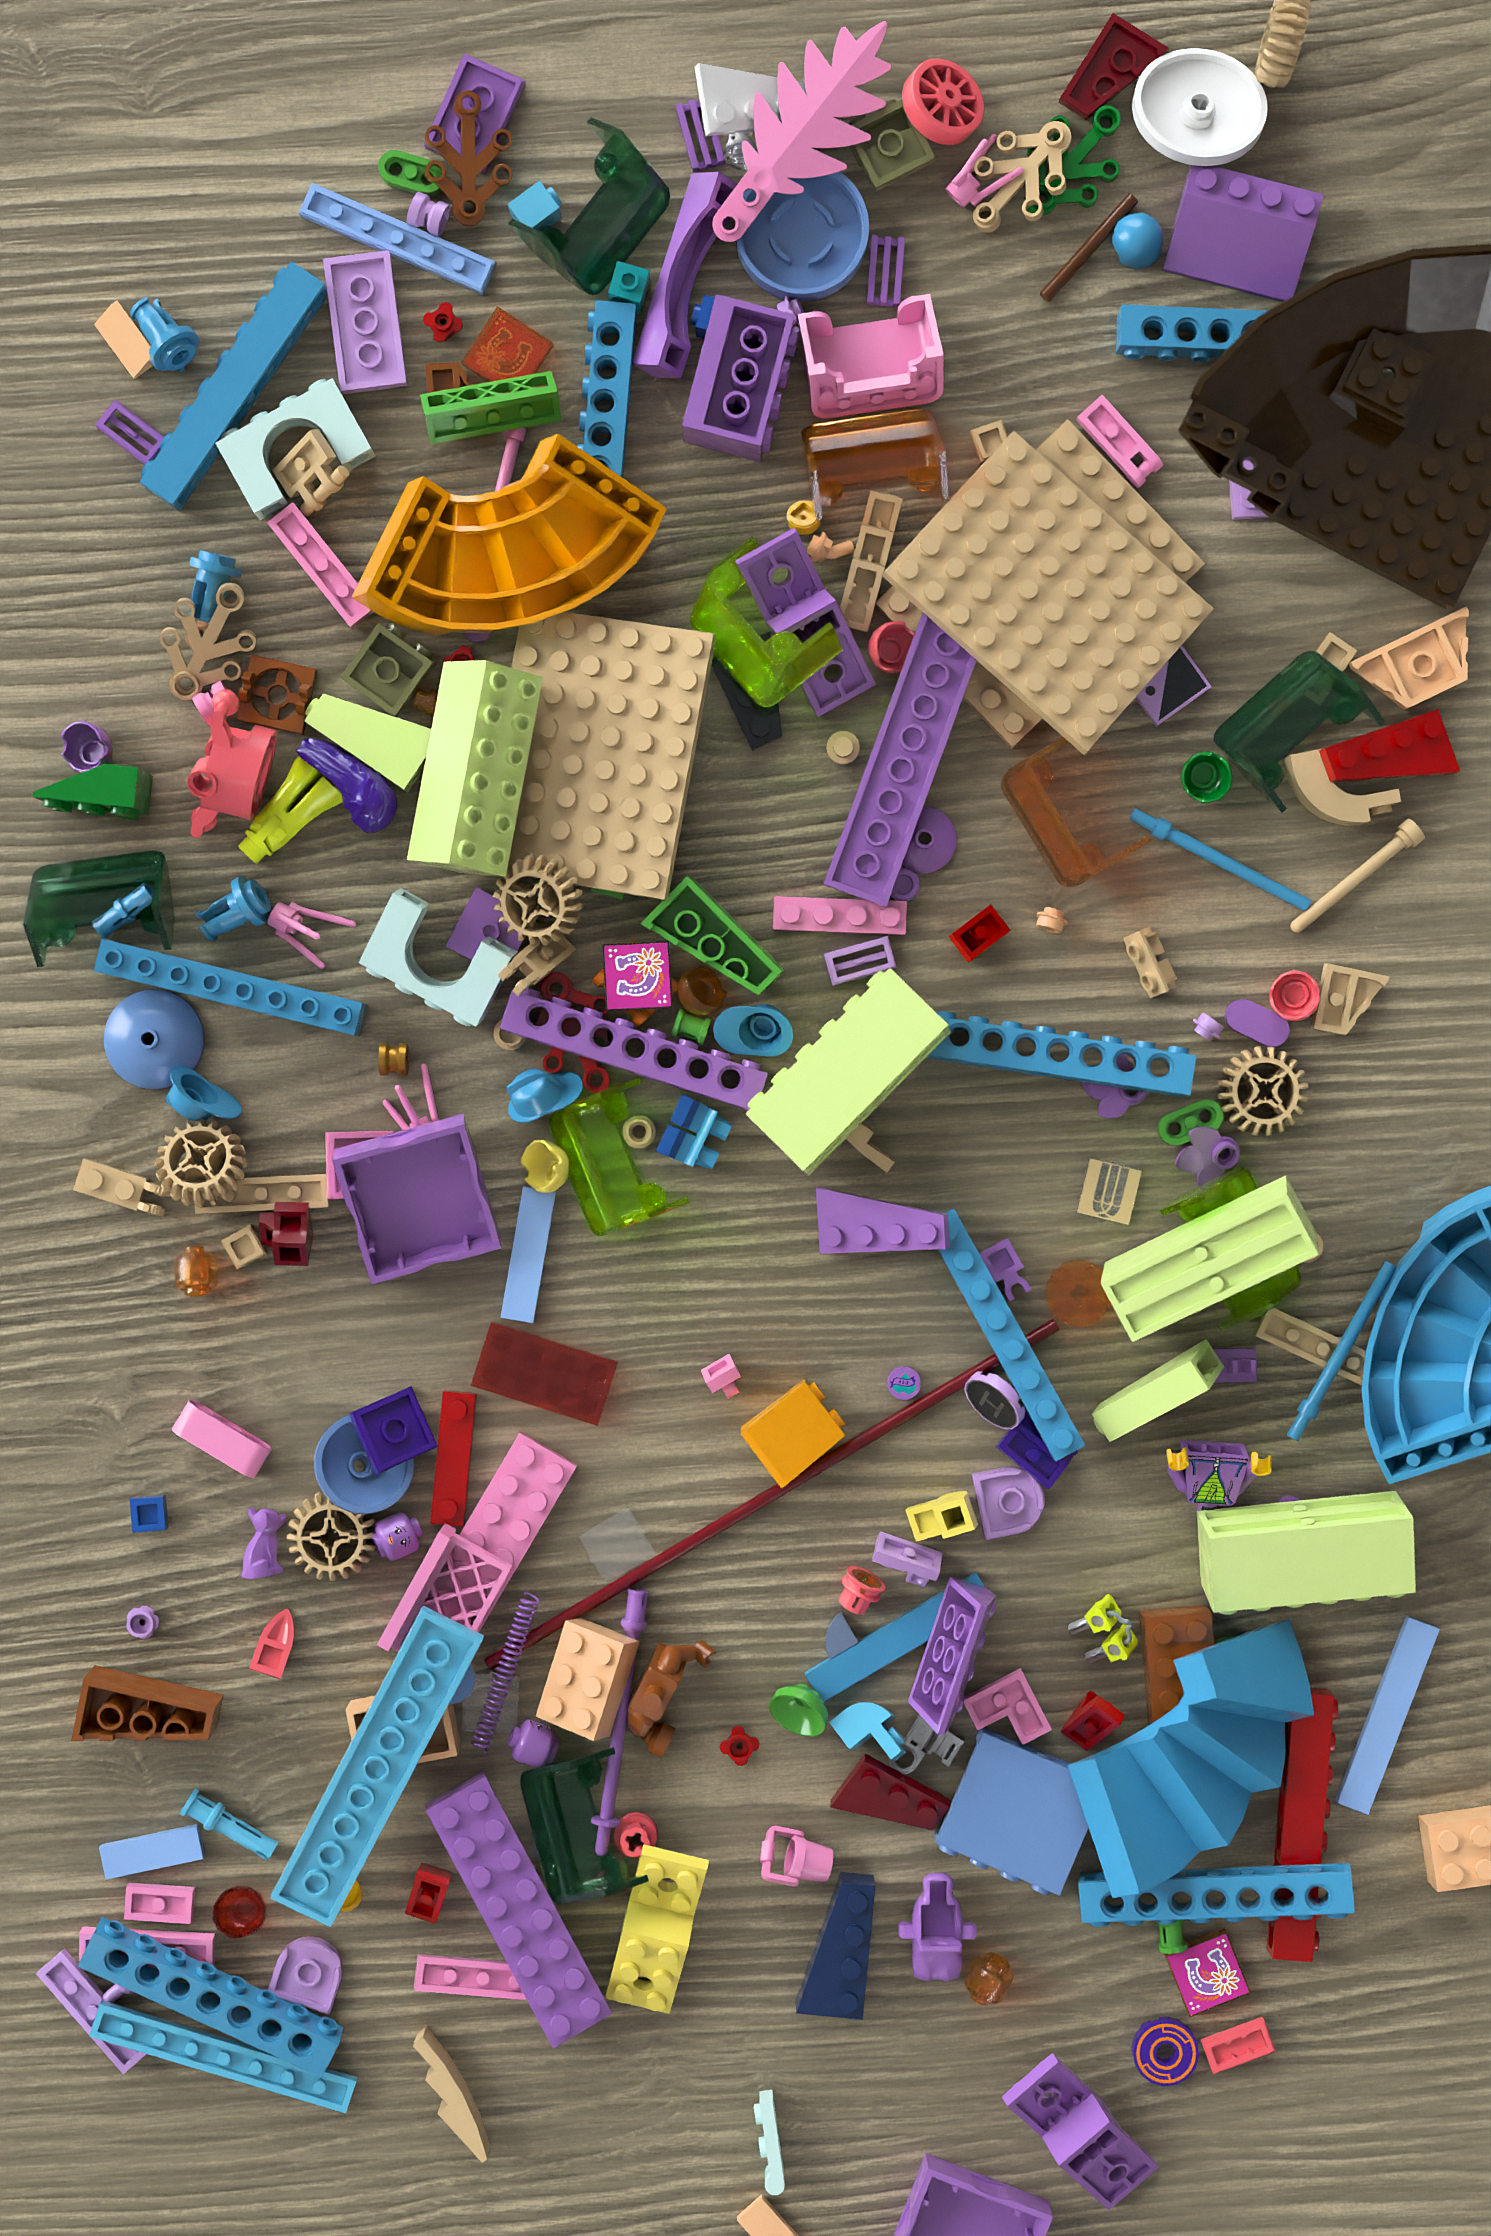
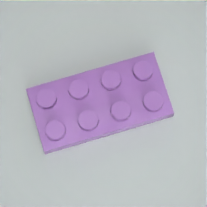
M390 251L324 258L323 263L340 392L343 395L408 386Z

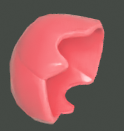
M902 621L884 623L877 628L868 642V653L874 665L888 674L901 673L915 633L907 628L905 622Z
M1292 970L1283 973L1271 985L1269 992L1270 1005L1273 1011L1285 1020L1296 1022L1307 1019L1319 1006V985L1306 972Z

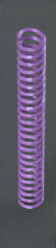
M524 1592V1595L533 1598L536 1602L521 1598L520 1601L524 1604L532 1605L534 1608L521 1604L518 1605V1608L530 1611L532 1614L529 1615L522 1611H516V1614L527 1617L530 1621L519 1617H514L513 1619L516 1622L526 1624L528 1627H523L516 1623L511 1624L512 1627L524 1630L526 1633L513 1629L509 1630L511 1634L521 1636L524 1639H518L510 1635L507 1636L509 1640L519 1642L521 1646L505 1642L506 1646L518 1649L519 1652L509 1648L503 1649L505 1653L516 1655L517 1658L506 1654L501 1655V1658L513 1661L515 1664H510L503 1660L498 1661L500 1665L511 1667L513 1670L510 1671L500 1666L496 1667L498 1671L510 1674L511 1677L501 1673L494 1674L495 1677L507 1680L509 1683L493 1679L492 1682L494 1684L505 1686L506 1689L491 1685L490 1688L492 1690L503 1692L504 1695L489 1691L488 1694L491 1697L500 1698L502 1701L499 1702L490 1697L486 1698L487 1702L499 1705L500 1708L491 1704H484L486 1709L497 1711L498 1714L488 1710L481 1711L482 1714L494 1717L496 1720L480 1716L479 1718L483 1722L477 1723L479 1727L489 1729L492 1732L489 1733L480 1728L475 1729L476 1733L489 1736L490 1738L486 1739L477 1734L473 1735L474 1739L486 1742L487 1745L478 1741H471L473 1746L484 1748V1754L488 1752L487 1747L491 1745L489 1742L493 1739L491 1735L495 1733L496 1722L499 1721L498 1716L501 1715L500 1710L503 1709L502 1704L505 1703L504 1698L507 1697L506 1692L510 1690L509 1685L512 1684L510 1679L514 1678L513 1673L516 1672L515 1667L518 1666L517 1661L520 1660L519 1654L523 1652L521 1648L525 1646L523 1642L527 1641L526 1635L529 1634L528 1629L531 1628L530 1623L533 1622L532 1617L535 1616L536 1605L540 1603L536 1596Z

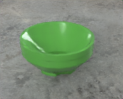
M797 1684L796 1686L780 1688L769 1702V1710L773 1718L782 1727L795 1734L806 1737L817 1736L823 1732L827 1725L828 1712L822 1697L808 1685Z

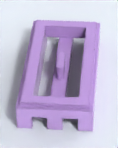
M888 936L823 954L832 986L875 975L880 970L885 972L889 968H897ZM876 946H884L885 951L834 965L832 960ZM887 957V964L837 978L836 971Z

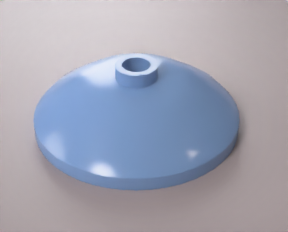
M145 990L128 996L114 1008L105 1026L104 1048L109 1063L120 1077L141 1088L163 1089L171 1087L173 1085L170 1077L171 1070L177 1066L195 1070L203 1054L204 1030L198 1014L183 998L167 991ZM149 1032L154 1035V1042L151 1045H147L144 1042V1036Z
M349 1415L335 1422L322 1435L315 1451L314 1471L320 1489L333 1504L348 1512L371 1514L392 1506L404 1495L412 1480L414 1458L376 1475ZM356 1460L363 1463L364 1470L362 1472L355 1470L354 1463Z

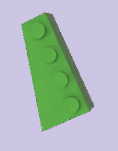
M687 876L669 894L668 901L663 900L640 923L757 995L762 994L785 971L693 876Z

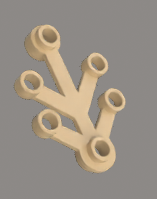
M1053 121L1044 125L1039 133L1015 136L1011 131H1003L997 137V146L1002 154L1011 155L1019 149L1036 148L1035 151L1027 158L993 162L989 157H980L976 161L974 171L977 178L982 181L990 180L993 176L1007 175L1019 167L1024 169L1022 174L1005 184L989 202H983L975 208L973 220L979 231L990 233L999 227L1001 223L1000 211L1025 182L1026 200L1022 205L1023 214L1029 221H1037L1042 217L1044 209L1040 201L1039 167L1048 157L1050 173L1045 179L1047 191L1051 195H1060L1065 191L1066 180L1063 175L1062 154L1069 148L1072 141L1070 129L1066 124ZM1055 133L1060 134L1058 140H1048L1050 135ZM1011 139L1013 143L1009 147H1003L1002 143L1004 140ZM982 165L990 166L987 172H979ZM1055 179L1062 181L1056 188L1050 186V183ZM1031 205L1039 207L1035 213H1028L1027 209ZM986 210L992 212L989 218H980L982 212Z
M229 582L219 587L216 594L218 606L203 636H201L194 616L196 609L194 602L189 598H181L176 602L174 607L175 615L181 619L193 652V656L187 666L179 647L181 640L180 632L173 627H167L161 632L160 643L166 648L174 669L169 680V687L177 698L187 701L192 700V697L199 694L205 685L225 679L234 681L240 677L242 666L238 660L233 658L225 660L222 667L200 672L207 660L237 651L249 652L256 646V635L247 629L240 631L237 637L215 643L230 612L237 611L243 604L244 593L239 585ZM232 590L236 593L237 598L234 601H228L224 597V593ZM187 604L190 606L191 612L189 614H182L179 611V606ZM172 633L176 636L177 641L175 643H167L164 635ZM242 636H249L253 643L249 646H244L240 642V638ZM227 665H235L238 672L234 675L228 674L225 670ZM182 678H189L193 685L185 688L181 685L180 680Z

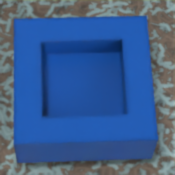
M704 295L702 304H695L691 324L696 325V337L705 339L715 297Z
M166 1495L134 1497L130 1499L132 1533L168 1529Z

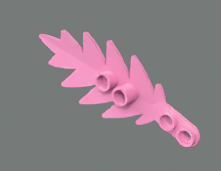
M886 21L869 29L857 41L846 27H842L836 40L832 67L814 42L808 40L804 58L806 93L787 66L780 62L778 64L777 92L782 123L762 94H755L754 130L758 153L748 141L742 142L743 157L748 171L713 218V230L720 240L734 242L740 239L775 192L781 194L803 193L804 188L790 179L822 177L847 169L845 163L815 149L841 148L871 140L869 133L836 118L861 116L886 106L884 100L856 88L881 77L891 70L889 63L875 57L886 33L888 25ZM747 190H753L757 197L753 202H746L743 198L744 193ZM726 218H733L736 225L734 229L726 230L723 227V221Z

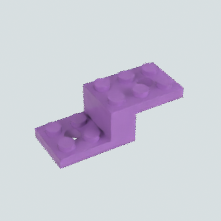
M794 528L735 560L776 645L787 657L817 717L876 685L836 600L825 590L803 542ZM779 567H786L788 570L786 579L780 583L773 582V572ZM831 664H838L840 669L837 676L831 679L825 678L824 671L826 667Z
M1053 2053L1041 2061L1037 2067L1002 2096L1007 2107L1043 2138L1057 2164L1108 2210L1159 2168L1154 2158L1119 2126L1104 2100ZM1051 2092V2094L1047 2097H1043L1045 2094Z

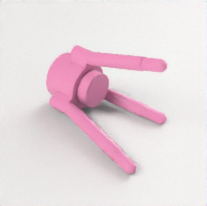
M992 134L988 140L983 139L960 173L945 188L952 199L962 208H965L969 202L976 207L983 198L1009 183L1024 171L1022 167H1019L982 191H977L980 183L971 175L974 171V164L990 150L997 139L996 134Z
M278 902L269 916L268 925L276 929V935L288 941L320 969H324L325 964L291 935L299 931L315 940L320 939V934L301 924L303 917L299 914L340 925L356 926V922L353 920L305 908L294 902H291L289 906Z
M426 1064L421 1065V1072L431 1121H429L427 1116L418 1119L400 1085H396L395 1090L412 1122L409 1126L387 1099L383 1100V1105L402 1130L439 1120Z

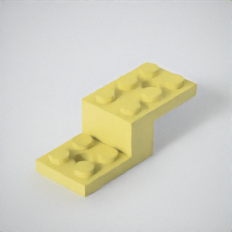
M643 1844L605 1999L670 2014L688 1951L694 1915L709 1860ZM663 1878L673 1879L675 1882H665ZM638 1977H646L650 1980L644 1981L639 1979Z

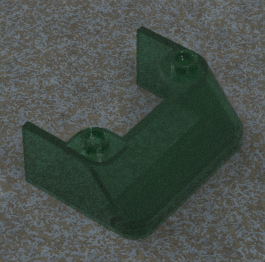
M590 117L587 121L588 125L605 144L596 156L594 163L595 173L602 181V186L564 235L553 226H545L538 231L513 218L508 224L538 258L581 291L590 295H596L602 292L612 280L617 261L626 262L667 209L670 202V191L621 129Z
M1307 651L1297 656L1223 722L1214 733V742L1250 784L1283 813L1287 808L1274 792L1282 783L1285 775L1283 768L1278 763L1326 719H1329L1334 724L1342 725L1353 721L1363 712L1380 726L1386 721L1361 686L1318 652Z
M151 850L53 863L38 868L32 876L23 920V926L37 967H44L49 946L62 947L70 943L75 937L78 927L93 926L92 921L112 908L114 901L118 898H125L144 882L153 888V899L149 906L136 915L135 920L140 919L142 928L145 931L160 934L164 950H171L175 915L165 855L160 851Z
M614 1747L582 1754L539 1768H533L524 1771L521 1775V1791L546 1888L551 1899L557 1904L607 1897L649 1881L647 1875L628 1877L627 1864L617 1853L611 1852L601 1857L595 1852L598 1825L591 1823L592 1816L597 1814L590 1788L597 1786L600 1782L602 1768L598 1759L614 1755Z

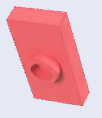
M1263 2017L1200 2039L1213 2074L1276 2052Z

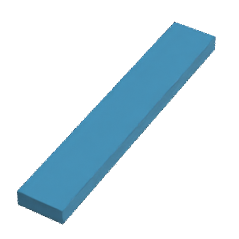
M976 1572L962 1579L984 1587ZM945 1590L858 1640L859 1643L831 1659L827 1658L805 1671V1676L814 1691L821 1695L822 1701L828 1700L927 1642Z

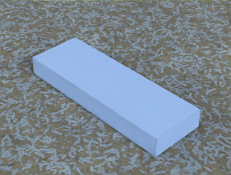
M199 1824L114 1841L99 1846L106 1880L201 1860L205 1857Z

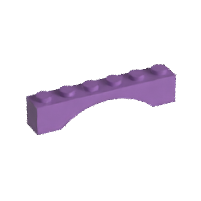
M720 172L692 173L632 361V365L654 378L681 379L691 349L687 316L693 283L708 249L717 237L712 226L713 218L737 186L735 182ZM726 218L723 221V227H725L732 218Z

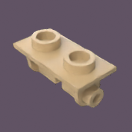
M1149 926L1123 938L1127 954L1133 960L1140 975L1141 985L1147 991L1150 998L1177 987L1175 982L1177 976L1168 958L1158 962L1155 957L1165 952L1156 931L1153 932Z

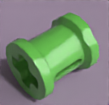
M680 1008L671 1036L676 1038L679 1035L697 1041L698 1045L703 1046L711 1018L702 1019L687 1014L685 1009Z
M1178 1919L1176 1923L1167 1925L1159 1924L1155 1920V1923L1159 1925L1160 1932L1159 1952L1174 1954L1182 1953L1188 1949L1187 1943L1183 1939L1182 1923L1185 1922V1919Z

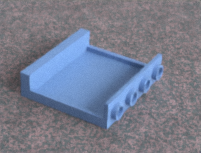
M984 1727L977 1732L975 1737L977 1744L940 1831H935L936 1844L940 1845L939 1849L949 1855L957 1856L960 1853L969 1857V1861L977 1867L988 1869L991 1866L1001 1871L1000 1874L1010 1881L1019 1882V1879L1031 1883V1888L1041 1894L1049 1895L1052 1892L1060 1896L1089 1828L1068 1767L1071 1763L1029 1745H1022L1017 1740Z

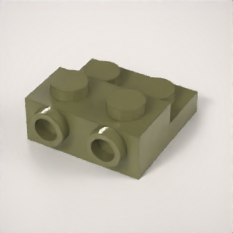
M895 99L886 102V106L879 109L878 112L868 117L865 114L857 116L848 123L871 135L870 141L849 147L859 167H863L875 192L935 162L936 157L926 137L909 120L902 100L898 102Z
M378 623L340 678L392 716L398 717L414 692L420 690L437 664L430 660L434 654L417 642L413 648L406 643L404 638L407 634L390 623L386 628Z

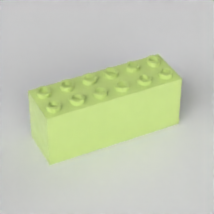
M487 660L444 662L407 860L464 874L506 877L543 677Z
M891 968L885 973L881 970L878 971L868 981L867 986L869 989L861 997L857 994L853 996L843 1007L845 1013L837 1021L831 1019L819 1031L822 1037L813 1046L810 1043L806 1044L795 1056L798 1061L789 1070L786 1067L782 1068L771 1080L774 1085L765 1094L760 1091L747 1104L750 1109L746 1115L808 1176L951 1033L949 1025Z
M1285 1175L1106 1261L1101 1285L1131 1341L1134 1342L1319 1255L1317 1233Z
M1396 1491L1197 1511L1201 1585L1214 1613L1219 1612L1229 1615L1236 1613L1238 1610L1253 1609L1255 1611H1266L1271 1607L1278 1606L1298 1608L1308 1603L1334 1604L1338 1600L1354 1599L1366 1601L1371 1599V1597L1377 1596L1398 1598L1407 1593H1416L1413 1517Z

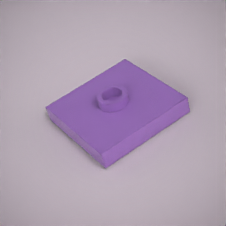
M476 887L446 947L473 960L481 942L488 936L518 952L524 941H518V931L512 934L507 933L510 926L507 921L499 923V919L504 914L502 911L494 910V908L501 901Z

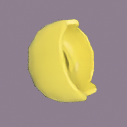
M534 1140L526 1147L520 1162L528 1171V1177L524 1179L525 1182L539 1193H552L559 1189L566 1182L569 1175V1159L565 1151L559 1145L546 1140Z

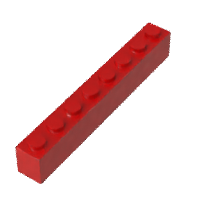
M1310 1687L1314 1716L1285 1722V1761L1281 1787H1279L1273 1866L1321 1864L1322 1852L1327 1850L1328 1837L1327 1832L1324 1831V1819H1328L1330 1816V1800L1326 1798L1327 1786H1331L1333 1781V1768L1329 1765L1330 1752L1334 1753L1336 1746L1335 1733L1332 1732V1720L1338 1717V1700L1334 1699V1695L1325 1688ZM1319 1886L1309 1891L1312 1897L1318 1898ZM1280 1888L1275 1892V1896L1282 1900L1289 1899L1293 1895V1892L1288 1888ZM1322 1914L1313 1915V1918L1306 1920L1294 1919L1293 1915L1279 1916V1919L1269 1921L1266 1949L1272 1959L1313 1962L1314 1951L1317 1952L1319 1950L1320 1943L1319 1932L1315 1931L1316 1918H1321Z

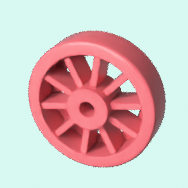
M940 58L928 59L918 65L904 83L902 101L905 112L913 126L929 140L943 145H956L965 141L980 125L984 115V101L981 91L971 75L956 63Z

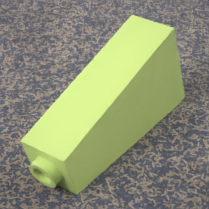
M323 694L320 699L314 698L307 707L305 722L377 773L383 775L408 793L424 771L431 733L430 728Z
M1207 1339L1102 1401L1092 1413L1094 1424L1098 1431L1105 1434L1109 1442L1208 1391L1224 1366Z

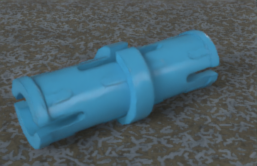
M142 883L141 886L125 898H118L114 901L112 908L92 921L94 929L101 937L106 939L126 922H133L140 911L158 899L157 894L149 884Z

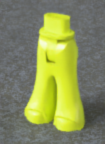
M298 756L281 787L256 815L249 830L246 829L245 834L247 837L238 847L254 863L258 864L266 854L271 856L273 852L283 847L315 817L342 803L340 790L331 780ZM317 779H319L316 782V784L311 788V790L289 812L292 804L296 801V799Z

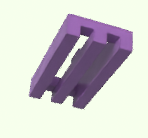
M690 100L688 104L684 105L682 103L675 104L693 173L724 165L725 159L718 135L710 136L716 158H710L698 110H701L700 100ZM689 112L692 115L704 160L699 163L685 114Z
M872 235L866 305L898 307L900 305L905 238L898 237V239H892L890 236L878 238L877 235ZM884 247L880 298H875L877 248ZM891 248H897L893 299H888Z
M117 400L112 402L95 425L97 429L144 465L149 460L154 461L161 451L160 444L164 437ZM119 411L154 438L157 443L154 446L116 418L114 416L115 412ZM108 421L148 450L147 456L143 455L106 426Z

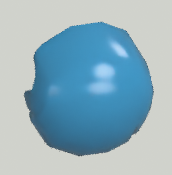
M1140 212L1126 215L1117 222L1114 234L1112 235V245L1118 254L1119 262L1126 267L1137 270L1150 267L1159 259L1163 247V232L1155 218Z

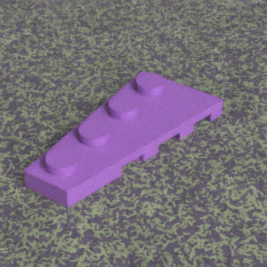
M816 1187L820 1254L950 1248L948 1214L861 1197L860 1195L834 1191L829 1188Z

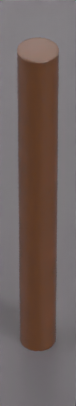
M1129 193L1040 292V296L1045 301L1050 302L1112 233L1117 222L1128 215L1137 205L1138 200Z

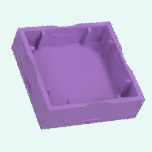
M464 1114L334 1149L332 1161L346 1205L356 1223L358 1243L371 1284L415 1273L435 1263L458 1261L501 1249L500 1232Z
M925 2153L893 2236H1046L1053 2219L1049 2200Z

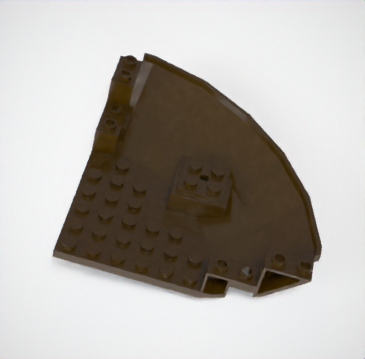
M1491 244L1408 250L1333 273L1260 315L1198 379L1190 395L1193 402L1178 429V432L1214 475L1220 479L1224 477L1249 490L1250 493L1247 500L1272 520L1448 611L1454 608L1491 533ZM1383 369H1391L1394 377L1392 379L1385 378L1382 374ZM1243 461H1250L1253 464V469L1247 470L1244 468Z

